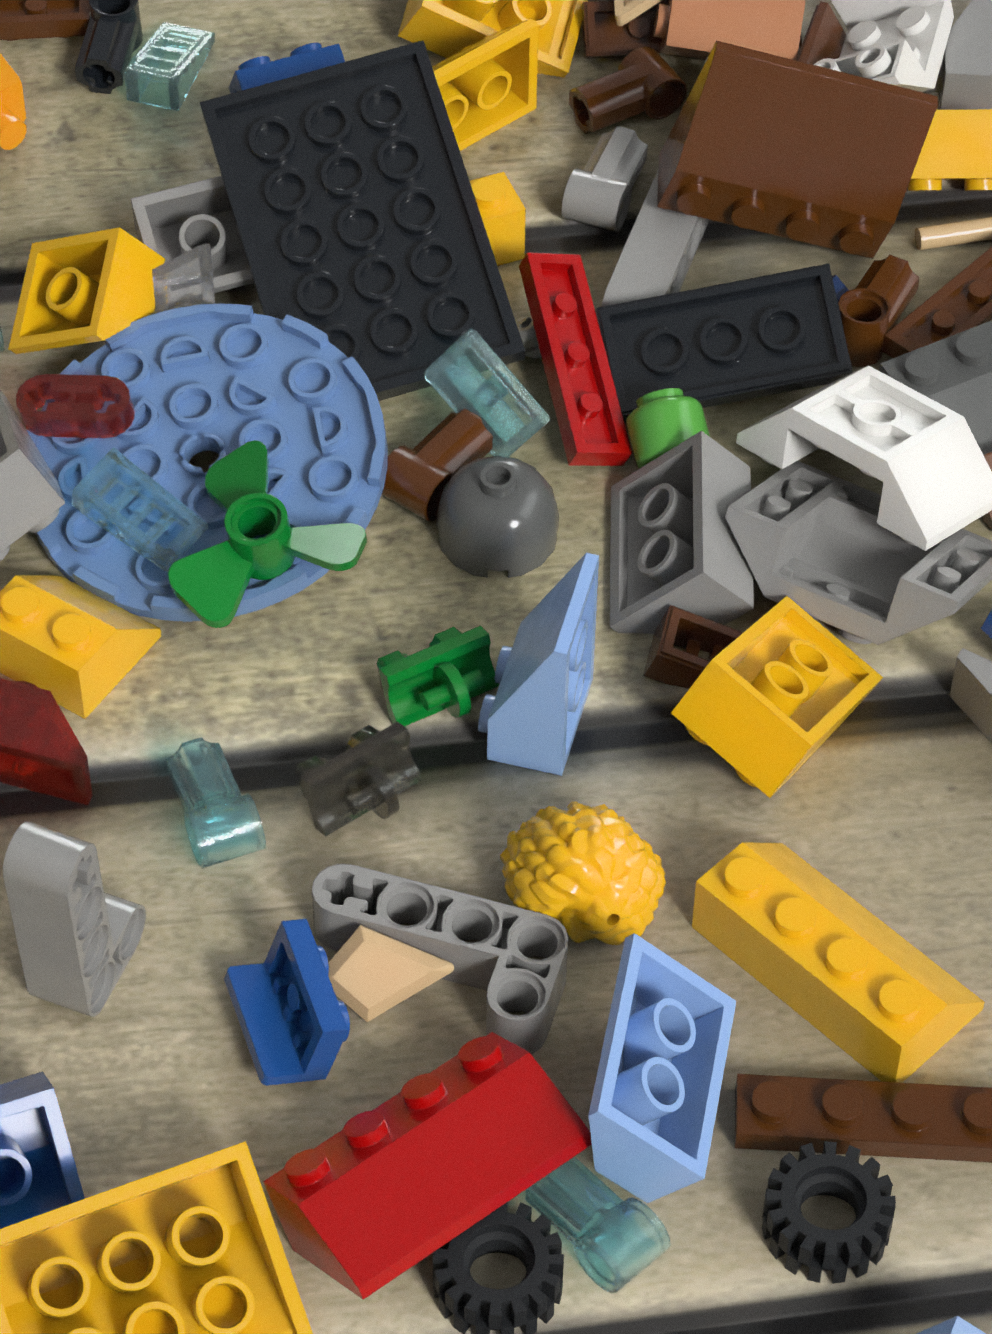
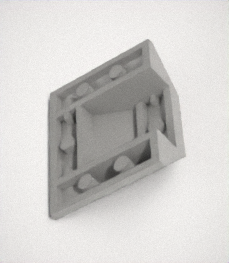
M799 461L779 470L728 506L725 516L764 597L779 603L788 596L814 619L838 628L841 636L856 643H874L879 645L955 614L992 580L991 540L965 529H960L924 551L917 546L905 542L900 536L877 524L881 500L880 494Z

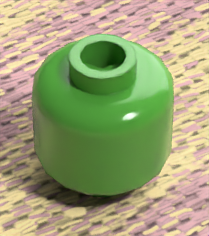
M679 388L657 390L640 397L636 401L637 408L627 418V430L636 465L639 469L700 431H703L710 437L700 401L691 396H684L683 391Z

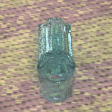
M202 737L182 743L179 749L166 759L167 770L185 812L184 822L188 839L200 868L203 869L266 849L265 834L256 805L249 793L241 794L220 744L207 742Z
M575 1156L526 1189L525 1200L537 1212L543 1214L551 1222V1225L574 1245L575 1255L586 1274L599 1287L611 1294L619 1292L664 1254L671 1245L665 1226L647 1205L633 1197L627 1198L625 1201L620 1199Z

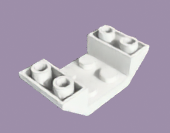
M831 0L848 30L840 57L837 59L826 58L813 65L919 92L935 88L954 19L951 0Z
M869 365L809 393L737 433L736 444L756 454L766 463L775 465L780 469H784L817 449H822L859 468L865 475L882 481L883 488L877 524L900 536L905 542L917 546L924 551L992 510V471L965 418Z

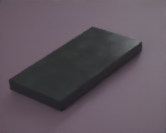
M829 263L596 308L599 328L624 423H627L629 414L637 408L636 401L640 397L657 390L679 388L683 391L684 396H691L700 401L702 408L827 385L853 373Z

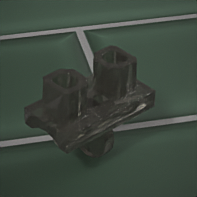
M396 722L379 731L368 725L350 735V739L346 744L347 751L329 761L315 755L296 767L295 772L302 795L308 801L315 829L324 836H328L370 810L382 819H387L399 811L400 806L397 795L422 781L420 772L410 753L409 742L411 738L406 727Z

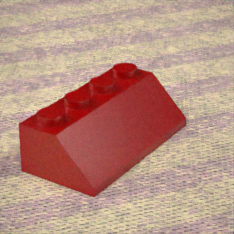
M491 1032L487 1036L475 1038L464 1044L460 1048L458 1055L430 1073L421 1074L410 1079L404 1084L401 1092L372 1111H365L355 1115L346 1122L343 1130L314 1149H307L295 1154L286 1162L283 1169L264 1180L263 1183L293 1251L364 1300L591 1146V1134L588 1127L531 1053Z

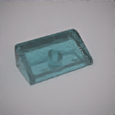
M472 328L462 335L424 372L425 379L454 412L459 413L465 408L481 417L484 426L493 435V448L489 452L492 456L510 457L551 420L550 416Z

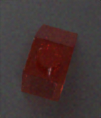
M0 678V782L88 805L93 796L88 758L51 691L41 689L26 681L14 682Z

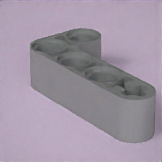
M25 821L18 827L8 845L3 864V878L27 991L34 997L90 1017H95L101 1012L140 942L146 920L145 907L104 892L97 849L93 843Z
M351 864L328 866L318 873L312 886L313 922L316 937L325 947L338 951L360 925H363L450 961L454 964V970L441 979L487 991L486 1035L493 1032L529 1051L531 1055L541 1049L547 1039L566 985L568 934L565 927L557 919L539 912ZM412 923V924H414V925L404 926V925H400V924ZM466 940H478L479 942L470 943V942H465V941H466ZM537 956L544 957L545 959L535 960L529 957ZM523 1011L527 1014L511 1015L508 1012Z

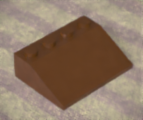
M716 40L659 154L657 207L873 259L897 218L938 107V96Z

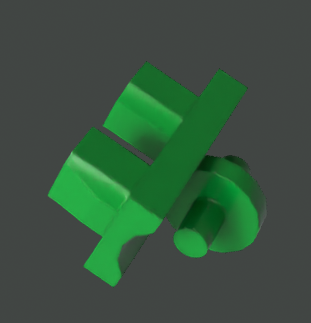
M481 626L464 633L452 627L435 634L428 648L408 656L397 650L378 658L376 664L390 722L397 729H400L445 709L455 718L470 713V698L499 686V683H495V670L490 658L489 648L491 641L489 633Z

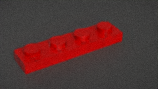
M527 252L519 265V270L568 465L624 466L632 451L581 255Z

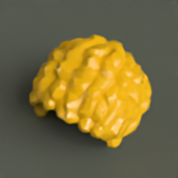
M571 802L567 810L559 809L555 806H548L545 809L541 808L535 816L531 817L527 822H523L517 832H509L507 835V848L500 854V859L504 863L502 873L506 878L505 891L509 899L514 903V906L546 914L557 919L565 927L569 938L576 943L596 938L609 945H620L625 941L626 937L634 933L641 936L646 926L654 919V911L658 908V901L664 894L666 885L665 872L660 856L653 853L652 846L646 840L641 839L638 833L633 831L630 823L625 821L624 816H618L613 809H609L605 804L590 807L578 802Z

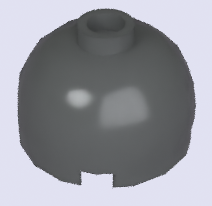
M491 456L478 458L462 466L444 486L439 502L436 525L440 548L454 566L479 577L488 578V570H508V578L517 577L540 567L553 553L557 542L559 513L552 487L535 467L517 458Z

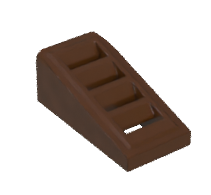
M670 605L654 632L643 676L661 683L689 689L709 662L743 632ZM675 645L684 647L683 651H681L679 649L673 648V646ZM699 650L709 652L708 660L698 657Z

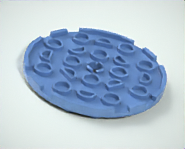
M218 303L179 307L131 322L129 327L106 339L104 346L93 352L81 363L74 359L57 376L44 394L46 403L38 415L35 424H29L27 429L28 434L58 481L65 500V504L59 508V513L53 522L41 531L36 532L38 541L49 559L70 581L132 614L168 621H201L172 591L168 578L170 566L181 558L229 540L224 524L226 512L210 498L206 490L205 477L207 472H203L202 467L189 464L195 454L202 451L217 452L219 454L218 459L215 461L217 462L249 441L256 440L262 442L266 446L269 459L267 494L275 496L284 504L291 528L354 523L366 529L378 506L388 467V444L383 414L373 386L358 362L352 356L348 358L329 342L326 333L311 324L286 314L283 320L253 312L252 306L242 304ZM268 534L258 535L253 539L262 538L267 536ZM295 557L291 567L278 577L267 580L250 578L234 617L261 610L291 597L320 579L329 569Z

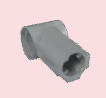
M616 126L614 131L602 134L584 170L576 168L569 177L562 201L561 210L563 218L614 232L620 231L629 210L632 188L647 160L648 145L637 137L634 130Z

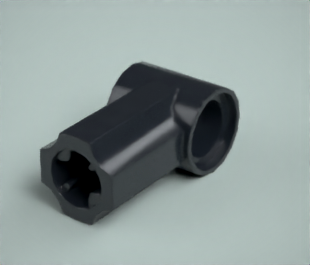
M89 0L91 17L75 65V75L77 81L89 87L91 92L111 94L114 88L123 86L132 52L138 49L143 41L138 0Z

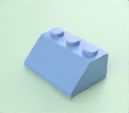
M635 933L626 937L624 941L588 1118L595 1171L644 1202L649 1203L705 1179L736 1000Z

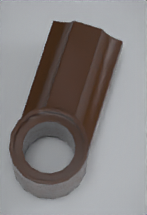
M645 46L630 52L622 60L618 71L569 90V105L575 116L576 124L585 134H588L642 112H645L652 119L666 118L682 105L686 98L687 85L654 48Z
M890 254L886 259L874 260L856 288L846 291L840 297L838 306L851 366H870L876 364L882 358L884 335L895 326L916 294L919 286V276L911 270L907 260Z
M465 408L459 413L451 412L413 449L404 445L391 452L388 456V467L382 495L428 522L435 521L444 486L462 466L478 458H484L492 450L493 435L486 429L481 417Z

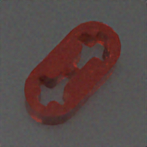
M36 375L26 380L19 387L16 394V405L24 426L31 433L44 437H115L124 433L132 425L135 417L134 405L129 389L123 381L111 376ZM45 400H55V402H51L47 405L46 411L36 410L44 406ZM105 401H114L115 404L108 405L106 413L96 412V410L103 408Z

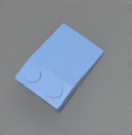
M586 552L520 623L513 647L502 646L495 671V683L500 685L496 696L486 694L478 722V731L487 733V760L562 776L593 680L599 555Z

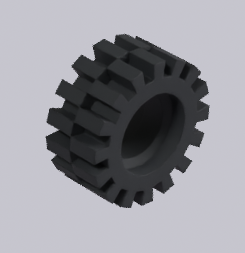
M824 1141L822 1154L816 1155L812 1143L800 1146L798 1161L789 1152L780 1160L779 1171L773 1168L765 1193L762 1231L764 1239L771 1238L769 1251L775 1259H778L785 1253L787 1254L785 1269L796 1275L802 1264L808 1266L807 1280L820 1283L822 1270L831 1271L832 1284L845 1282L847 1268H851L855 1277L858 1278L867 1273L869 1261L877 1265L881 1260L885 1246H888L896 1200L895 1196H891L893 1184L888 1174L878 1178L880 1164L872 1156L861 1165L859 1164L861 1149L849 1145L845 1156L836 1155L837 1142ZM813 1196H834L844 1200L853 1207L856 1219L849 1227L843 1229L829 1230L811 1224L803 1217L801 1205L806 1199Z
M507 1202L496 1209L495 1212L490 1213L433 1252L434 1298H439V1310L445 1319L454 1314V1328L462 1334L467 1332L471 1324L476 1326V1334H490V1330H500L501 1334H514V1328L519 1326L524 1334H534L537 1332L538 1318L547 1324L554 1316V1303L560 1304L563 1288L564 1254H561L562 1241L558 1232L550 1235L551 1222L543 1214L534 1222L531 1221V1206L520 1202L516 1214L508 1212ZM506 1253L520 1259L527 1272L523 1280L513 1287L491 1289L476 1283L471 1276L470 1268L473 1262L483 1255Z

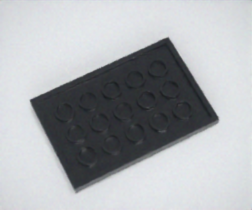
M423 40L200 102L202 115L264 315L283 320L286 314L326 333L332 345L343 352L348 358L352 356L358 362L369 378L378 401L525 360V348Z

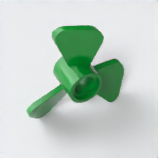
M249 441L218 460L209 468L205 477L208 495L226 512L224 524L229 540L175 561L169 568L168 578L174 594L203 623L213 628H223L231 623L250 578L267 580L278 577L291 567L295 557L332 571H345L353 568L358 563L367 543L365 529L354 523L291 528L284 504L275 496L267 494L269 459L266 446L260 441ZM268 534V535L265 536V537L258 538V539H253L254 537H256V536H258V535Z

